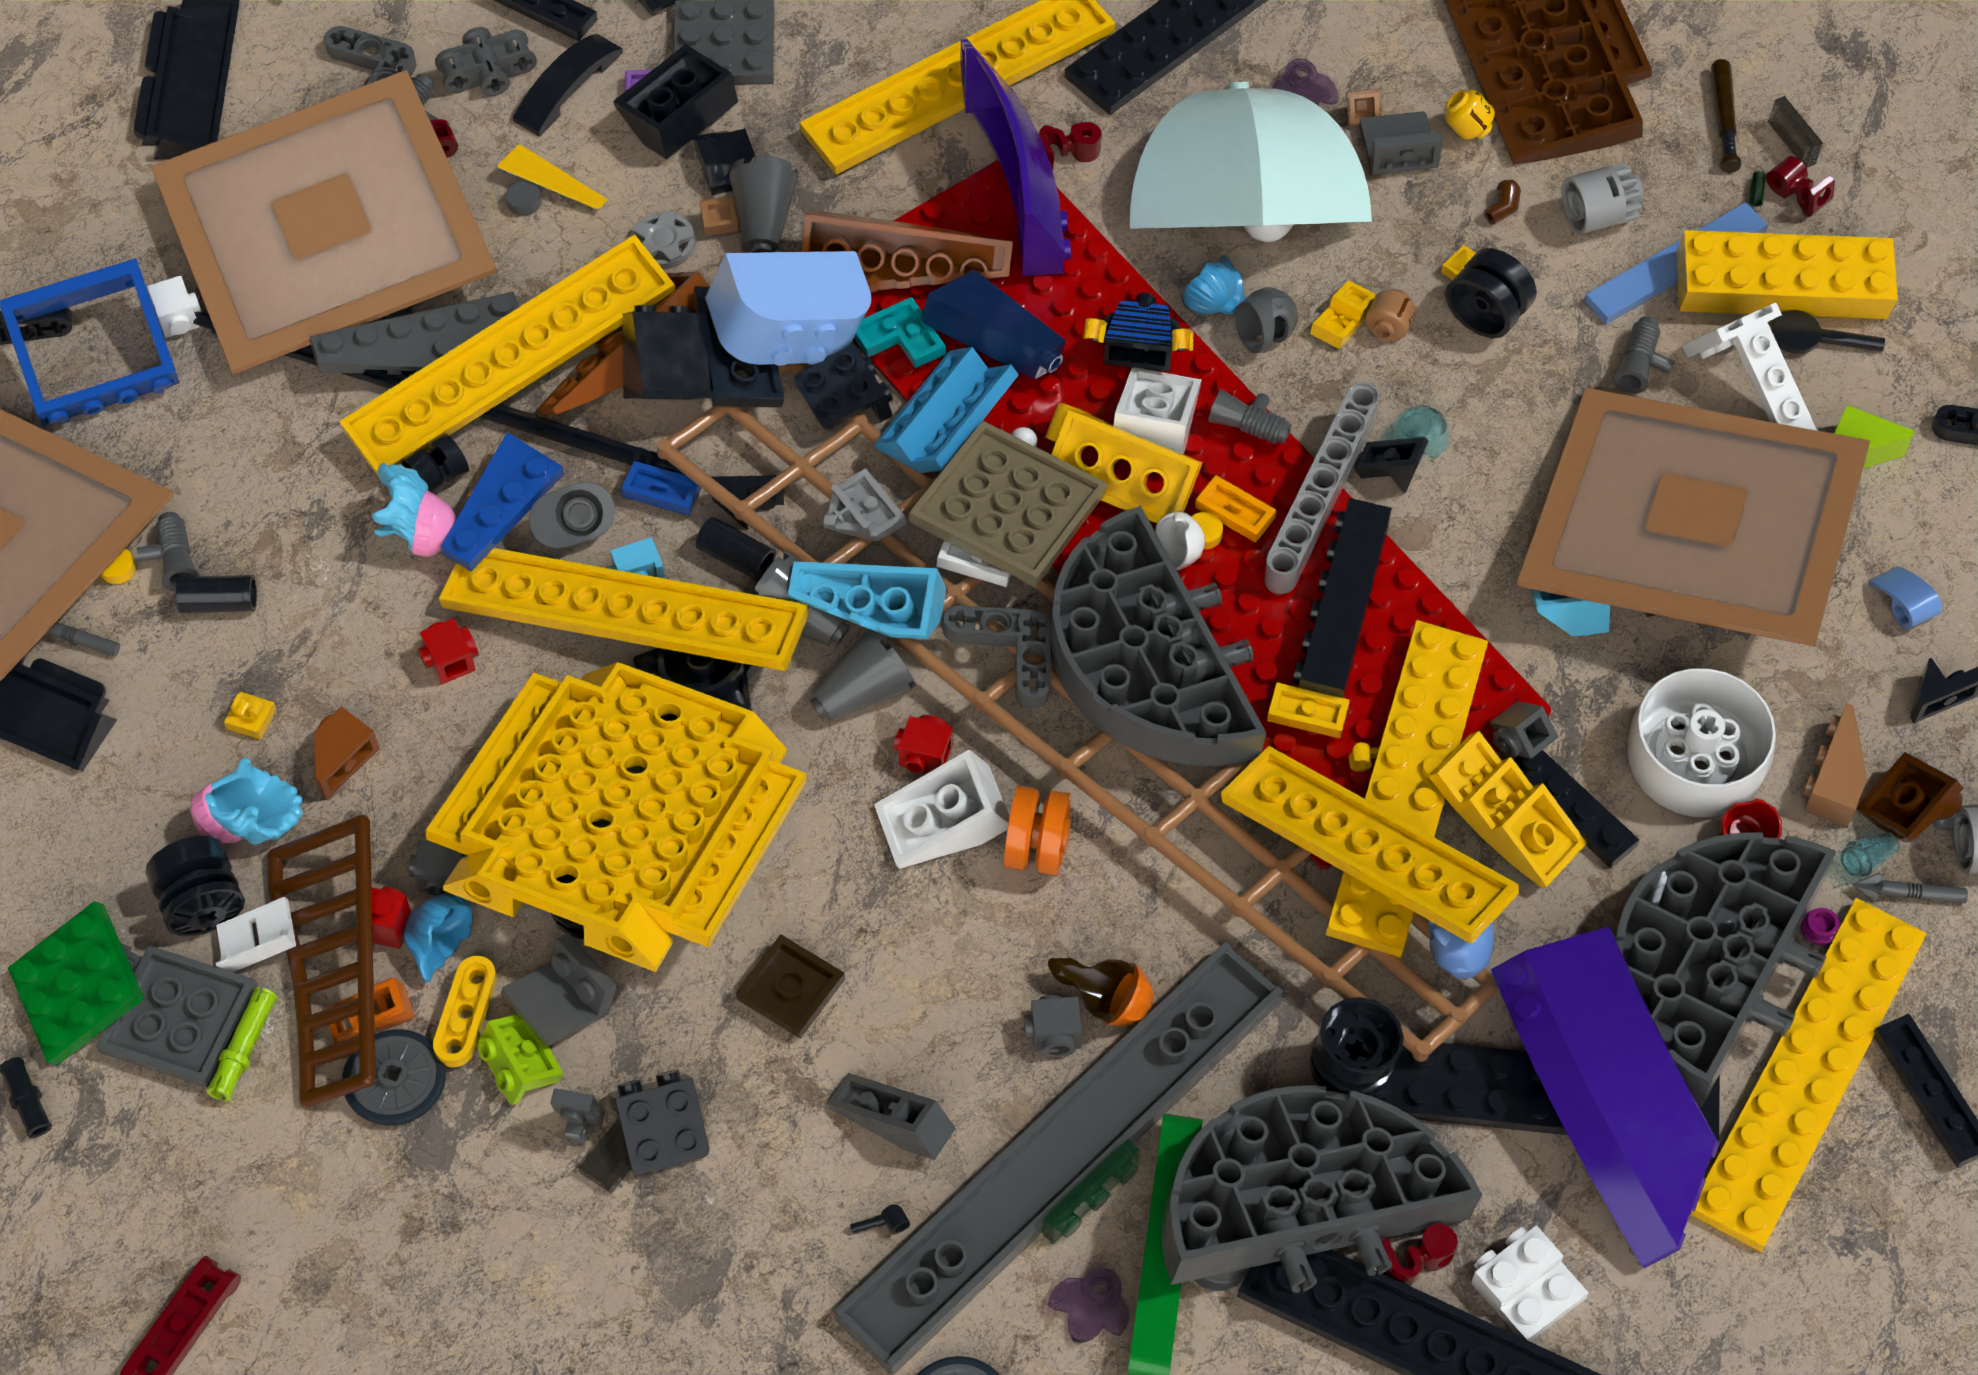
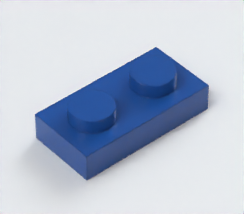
M634 461L621 488V493L624 498L690 516L702 488L686 475Z

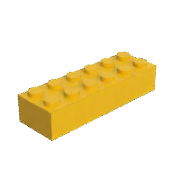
M1684 230L1676 250L1679 312L1751 314L1776 302L1781 313L1788 310H1799L1813 317L1887 320L1898 300L1893 238Z

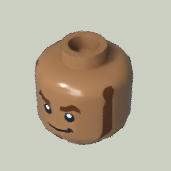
M1397 289L1383 290L1375 295L1365 317L1366 325L1369 331L1378 339L1387 341L1400 340L1406 336L1416 315V308L1405 292Z

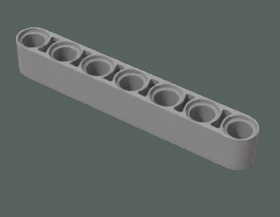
M1356 383L1347 391L1268 553L1264 582L1266 587L1274 593L1285 594L1292 591L1296 586L1375 422L1379 392L1370 383ZM1276 569H1284L1286 570V572H1281Z

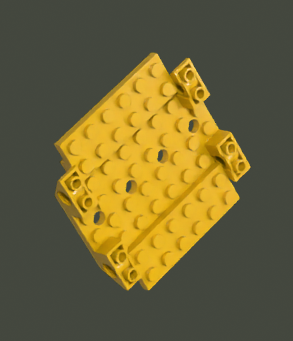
M620 662L586 673L581 680L566 675L564 680L559 682L533 672L427 827L426 840L467 855L460 859L444 883L443 891L511 917L515 916L522 903L529 904L583 925L584 945L656 972L673 944V938L667 932L705 947H710L804 788L807 773L781 764L787 754V748L756 713ZM668 714L678 716L673 721H665L660 717ZM641 766L645 771L634 774L626 769ZM601 819L607 820L611 823L609 826L604 828H599L592 825L593 822H597ZM568 874L574 876L576 880L571 883H561L556 878Z

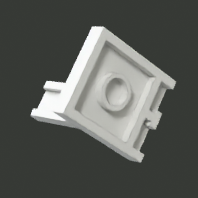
M1776 302L1682 345L1687 358L1700 353L1702 359L1735 345L1769 421L1817 431L1768 325V321L1782 315Z

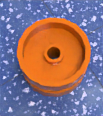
M1017 785L1007 830L1004 867L1025 871L1030 864L1033 849H1037L1035 866L1038 873L1058 877L1070 834L1071 793L1051 791L1045 799L1043 812L1039 813L1040 794L1037 788Z

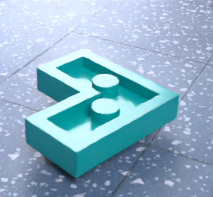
M912 297L864 318L854 336V339L867 357L899 344L914 368L946 355L945 344L934 328L921 321L923 312Z

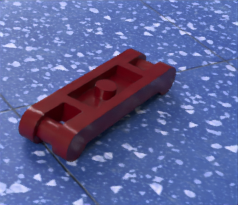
M208 1256L201 1258L128 1359L120 1375H173L227 1297L237 1290L241 1282V1275L230 1269L224 1271L218 1268V1262ZM209 1281L215 1284L210 1293L202 1289L204 1283ZM150 1360L158 1364L152 1374L144 1370Z

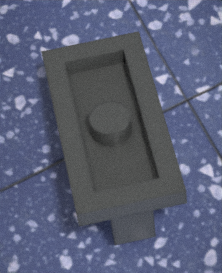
M554 1088L550 1104L555 1112L559 1114V1118L567 1121L564 1136L568 1138V1142L584 1145L589 1125L601 1127L604 1112L593 1095Z

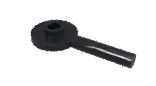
M1799 310L1782 312L1781 316L1775 318L1771 328L1778 346L1784 351L1793 354L1808 353L1815 349L1819 342L1875 351H1883L1885 346L1884 337L1821 329L1813 316Z

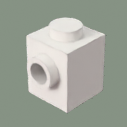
M182 276L148 285L165 338L184 334L199 328L193 321L196 319L194 312H201L195 292L187 293Z

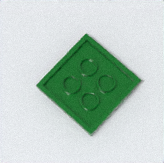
M93 901L8 967L47 1063L56 1066L145 999L104 904Z

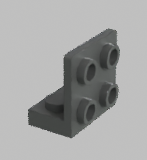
M1426 112L1360 119V128L1372 175L1439 167L1443 140L1440 131L1431 132Z
M568 932L556 938L549 964L502 987L501 996L541 1041L549 1046L608 1015L617 984Z

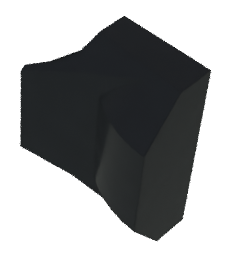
M746 129L693 136L694 147L711 195L732 191L730 181L731 165L744 158V164L750 163L755 156Z

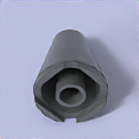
M754 156V162L744 164V158L739 159L731 165L730 181L744 247L751 251V253L774 252L780 244L798 181V170L796 168L793 171L789 161L777 157Z
M784 551L783 559L777 557L754 588L759 593V596L801 603L788 596L794 561L800 562L793 554ZM808 605L809 616L801 635L827 646L833 641L839 644L850 629V625L846 623L847 620Z
M868 629L812 689L815 697L810 702L822 719L828 715L834 721L910 691L917 686L893 646L891 647L884 641V638H886L884 634Z

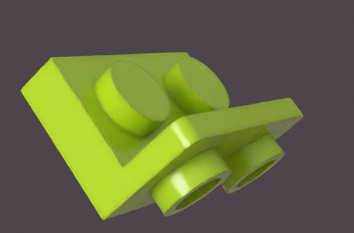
M518 1014L487 1022L477 1043L478 1051L481 1058L489 1065L495 1076L499 1091L504 1093L510 1105L518 1104L525 1091L560 1081L564 1073L549 1046L541 1041Z

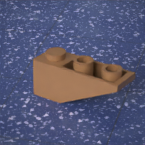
M1846 703L1841 716L1833 714L1825 734L1832 737L1829 746L1821 745L1814 765L1821 767L1818 776L1810 774L1802 795L1809 797L1805 812L1848 828L1866 784L1867 776L1854 706Z

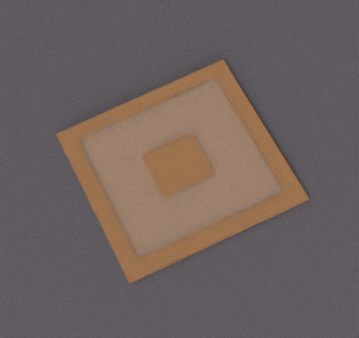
M407 70L151 166L233 375L309 346L310 336L366 324L498 272Z
M1585 388L1522 566L1517 586L1815 647L1870 441Z
M0 409V681L174 497L173 491Z

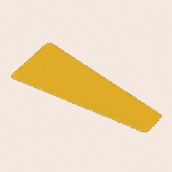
M517 145L497 165L502 170L594 209H600L607 202V198L523 145Z

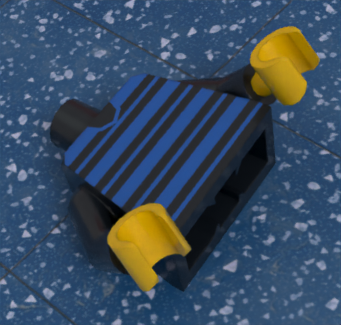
M1140 293L1136 296L1135 302H1119L1116 311L1109 313L1102 320L1095 318L1086 319L1083 338H1091L1100 343L1105 341L1103 364L1170 372L1172 351H1182L1185 349L1193 351L1194 331L1181 328L1176 320L1170 318L1169 308L1166 305L1156 304V298L1152 294Z

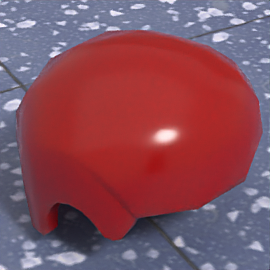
M1758 798L1747 802L1735 803L1727 809V812L1724 813L1720 821L1719 836L1753 832L1763 833V837L1779 839L1782 836V820L1776 808Z

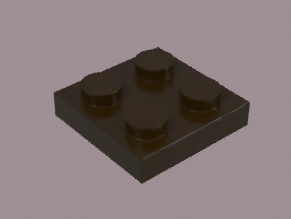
M780 934L737 990L736 999L801 1039L844 982L845 973Z

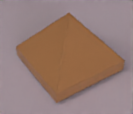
M1380 89L1346 92L1348 126L1360 125L1361 118L1381 116Z

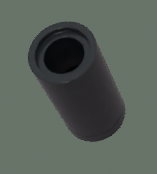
M710 517L703 524L696 538L695 546L698 550L758 582L776 558L775 549L715 517Z
M254 575L178 577L176 583L179 613L255 611L257 605Z

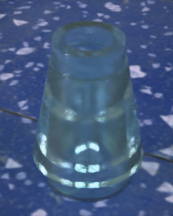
M1890 832L1851 841L1841 852L1842 865L1854 877H1867L1894 854L1899 852V842Z

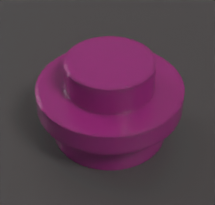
M1817 908L1806 913L1801 923V931L1809 942L1818 946H1827L1832 943L1841 924L1833 911L1827 908Z

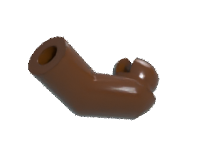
M1511 179L1502 180L1498 184L1497 190H1500V193H1498L1500 197L1499 202L1484 210L1485 218L1490 224H1495L1518 210L1521 189L1516 181Z

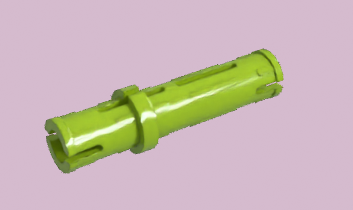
M260 987L254 988L250 1001L227 1049L222 1050L218 1058L221 1062L206 1090L211 1097L220 1101L223 1098L224 1102H229L242 1073L247 1072L251 1064L248 1061L251 1052L278 999L277 995L266 988L262 990Z

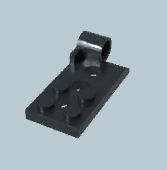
M695 286L693 290L695 313L702 314L712 387V406L782 407L785 398L778 365L749 364L729 354L718 339L705 299L710 287ZM735 371H745L750 378H742Z

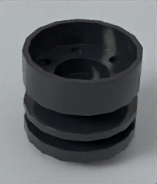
M194 836L181 839L162 848L147 863L145 874L153 894L159 900L158 907L163 914L164 923L170 933L178 936L206 934L216 930V925L237 917L244 908V895L239 888L237 878L231 872V863L219 839L211 836Z
M1363 997L1343 999L1331 1006L1322 1018L1310 1056L1309 1064L1316 1083L1319 1086H1326V1091L1348 1094L1350 1090L1372 1097L1381 1094L1391 1079L1394 1067L1402 1051L1404 1039L1401 1024L1393 1012L1378 1001Z

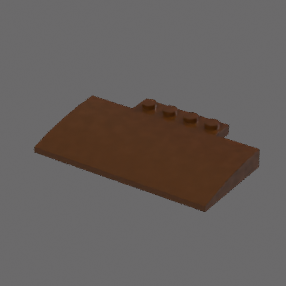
M1444 0L1485 99L1494 108V120L1513 164L1579 154L1642 137L1643 120L1627 84L1652 77V68L1621 0Z

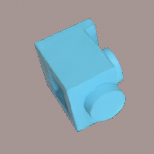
M652 537L610 550L612 565L607 566V568L665 578L664 567Z

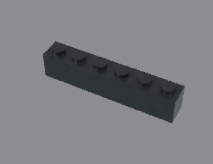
M1349 498L1346 511H1338L1334 532L1340 534L1338 541H1330L1326 561L1332 562L1330 571L1322 570L1318 591L1324 593L1321 601L1314 600L1309 621L1315 622L1313 632L1308 630L1305 632L1301 652L1307 653L1305 662H1297L1293 683L1299 684V688L1344 698L1389 527L1391 507Z

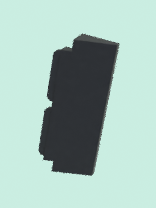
M182 0L180 9L168 6L166 12L157 11L154 13L145 58V67L149 71L154 72V77L146 76L142 79L133 126V133L143 139L142 146H156L154 159H171L218 141L240 0Z
M24 656L0 681V738L83 772L117 721V719L102 713L110 701L104 698L106 694L104 684L41 658L35 659L31 666L28 667L23 665Z

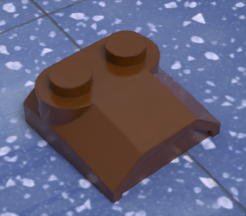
M1904 752L1856 809L1879 829L1906 843L1913 841L1934 820H1943L1953 816L1962 805L1963 797L1960 792L1964 788L1955 778Z

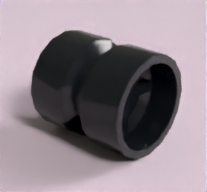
M444 432L427 442L425 451L417 448L401 459L402 466L416 470L420 478L427 483L428 491L433 494L444 487L445 480L453 482L469 472V465L456 442Z

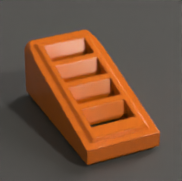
M391 977L374 985V1004L378 1003L381 1012L378 1015H375L374 1012L375 1033L415 1018L406 988L399 980ZM358 993L323 1010L358 999ZM389 998L393 999L395 1007L390 1008ZM358 1015L349 1018L351 1027L346 1030L343 1021L328 1025L334 1044L359 1036Z

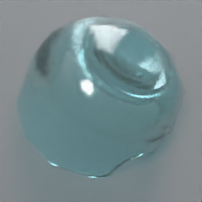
M1425 405L1414 406L1401 413L1396 419L1393 429L1395 439L1426 437L1429 442L1423 454H1427L1433 459L1439 457L1448 448L1450 431L1443 414L1438 410Z

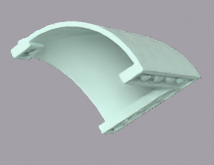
M1230 82L1229 89L1209 90L1193 94L1170 109L1156 126L1144 148L1134 179L1130 205V229L1372 222L1369 190L1362 165L1350 140L1335 120L1317 104L1303 96L1280 89L1249 88V82Z

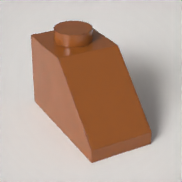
M342 706L334 714L326 716L315 731V779L321 796L326 800L379 750L374 731Z

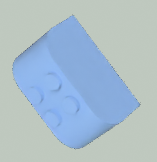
M856 251L725 253L705 299L718 339L724 349L733 357L755 365L775 364L781 366L800 363L814 365L851 344L871 304V293Z

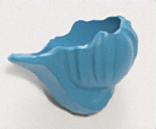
M1225 255L1221 256L1216 263H1205L1204 269L1200 272L1199 276L1191 280L1182 293L1184 305L1190 311L1199 315H1212L1218 312L1229 316L1235 315L1239 303L1245 299L1242 278L1230 259Z
M451 893L438 894L422 902L407 917L403 929L404 941L413 954L422 979L426 983L431 981L435 970L442 968L445 960L458 949L460 942L471 936L473 915L470 903L464 898Z

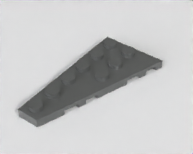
M514 292L312 335L310 336V347L320 372L363 374L369 369L387 370L389 375H401V371L421 370L520 306ZM546 374L537 380H546Z

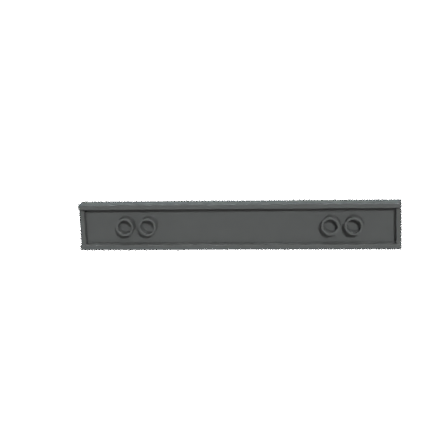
M1225 941L834 1310L835 1321L887 1372L895 1375L1163 1117V1113L1166 1114L1282 1002L1284 990L1279 986L1273 985L1231 948L1232 945Z

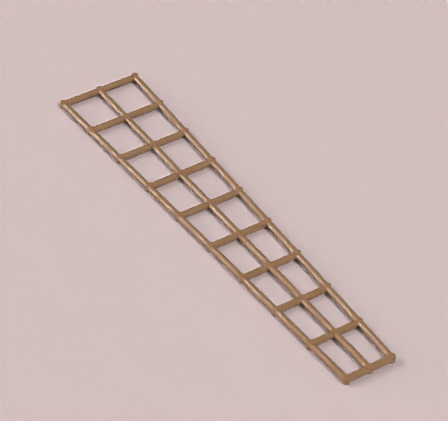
M803 363L778 365L780 376L787 371H791L796 375L807 369ZM713 406L669 438L660 440L657 444V455L659 458L670 462L733 512L737 520H743L780 551H788L800 562H817L753 510L799 477L805 478L831 500L833 483L818 472L814 466L858 434H862L874 445L882 433L868 422V418L864 414H857L846 420L849 424L801 457L742 407ZM726 414L730 415L790 466L744 500H739L677 450ZM884 454L921 487V489L897 506L907 517L936 479L931 478L927 473H920ZM890 534L879 540L909 567L933 568L895 535ZM855 537L821 563L844 564L874 541ZM941 575L946 586L943 612L953 605L978 606L966 595L984 582V580L966 576L956 585H953ZM1043 577L1034 588L1053 604L1056 587ZM997 621L989 622L986 625L993 632H1002L1006 629ZM890 637L895 646L902 647L973 703L977 711L984 712L1057 770L1061 778L1071 781L1140 836L1146 846L1155 848L1228 906L1234 916L1243 918L1321 980V984L1325 988L1332 989L1343 999L1367 998L1342 977L1367 954L1374 957L1445 1017L1423 1040H1420L1401 1025L1404 1035L1402 1046L1413 1054L1415 1060L1419 1062L1426 1061L1428 1056L1456 1029L1461 1028L1464 1022L1490 997L1498 993L1499 988L1493 975L1484 968L1473 977L1480 986L1456 1007L1398 957L1357 944L1331 967H1328L1252 907L1280 881L1286 883L1328 920H1330L1334 906L1329 899L1294 871L1312 853L1297 846L1281 860L1209 800L1211 796L1238 773L1242 772L1252 761L1225 765L1200 787L1195 788L1163 760L1145 755L1121 744L1185 798L1155 825L1150 826L1078 769L1115 739L1103 731H1099L1068 758H1065L995 703L998 698L1015 686L1016 666L986 690L980 691L916 639ZM1004 646L1016 656V647ZM1029 653L1023 657L1027 663L1032 665L1043 662L1042 657L1038 654ZM1051 667V686L1075 706L1061 685L1056 671ZM1196 809L1269 869L1264 876L1241 896L1233 892L1164 837ZM1414 912L1411 923L1429 939V920Z

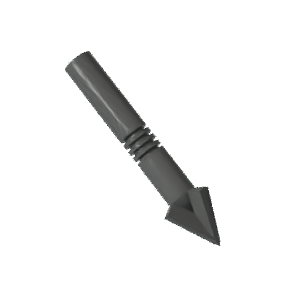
M56 622L46 632V634L114 657L117 656L120 650V643L59 622Z
M1880 872L1852 884L1875 902L1880 895L1966 903L1968 898L1967 888L1883 880Z

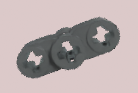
M475 27L468 30L462 37L463 45L443 50L435 58L437 69L443 73V85L446 91L461 93L480 86L482 92L488 96L502 94L510 86V77L528 73L537 64L535 54L527 46L528 37L524 31L516 29L491 36L489 30L484 27ZM476 37H479V38H480V43H479V44H478V41H477ZM513 40L517 41V46H515ZM450 58H452V60H453V64H452V65H451L450 60H449ZM455 77H457L459 83L455 82ZM491 80H494L496 84L495 86L492 85Z

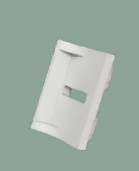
M286 897L216 925L221 959L216 963V966L230 972L238 971L296 946L289 902ZM254 922H256L260 944L257 946L252 926Z

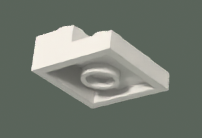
M1537 1225L1528 1232L1524 1227H1520L1513 1232L1505 1241L1508 1247L1498 1255L1493 1250H1490L1480 1257L1474 1264L1477 1270L1471 1282L1514 1334L1530 1342L1583 1302L1589 1294L1562 1263L1563 1254Z

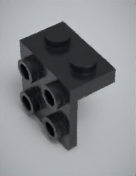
M854 344L834 353L824 361L799 372L794 377L796 387L823 429L829 430L870 407L880 423L893 416L889 402L893 401V397L884 382L878 383L875 378L877 373L872 362L867 356L862 358Z
M678 1069L659 1073L656 1075L657 1081L641 1085V1080L621 1083L617 1085L618 1092L608 1094L612 1110L618 1113L630 1167L635 1174H645L700 1159L709 1154L710 1148L693 1078L687 1074L680 1075Z

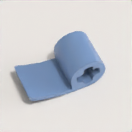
M1895 567L1869 580L1870 586L1876 587L1892 597L1891 607L1893 616L1897 623L1906 630L1942 612V603L1936 591L1920 577L1904 568Z

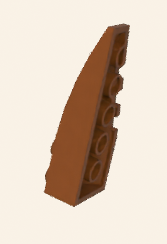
M809 210L805 214L801 252L856 251L870 292H876L886 289L945 284L973 270H976L986 279L1008 277L1013 241L910 223Z
M698 271L667 273L675 284V291L654 304L656 312H668V306H690V313H695L694 287L710 286ZM623 325L618 327L617 331L609 337L604 336L597 342L595 346L599 351L587 358H583L575 367L578 375L575 378L573 376L568 377L559 384L538 408L541 414L562 413L589 403L623 386Z

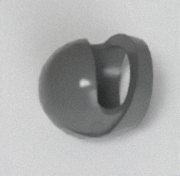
M1264 287L1252 292L1239 303L1236 309V325L1239 336L1245 347L1252 353H1265L1269 350L1273 341L1277 343L1285 341L1291 336L1298 322L1295 302L1287 293L1272 287ZM1262 335L1261 343L1259 344L1256 338Z

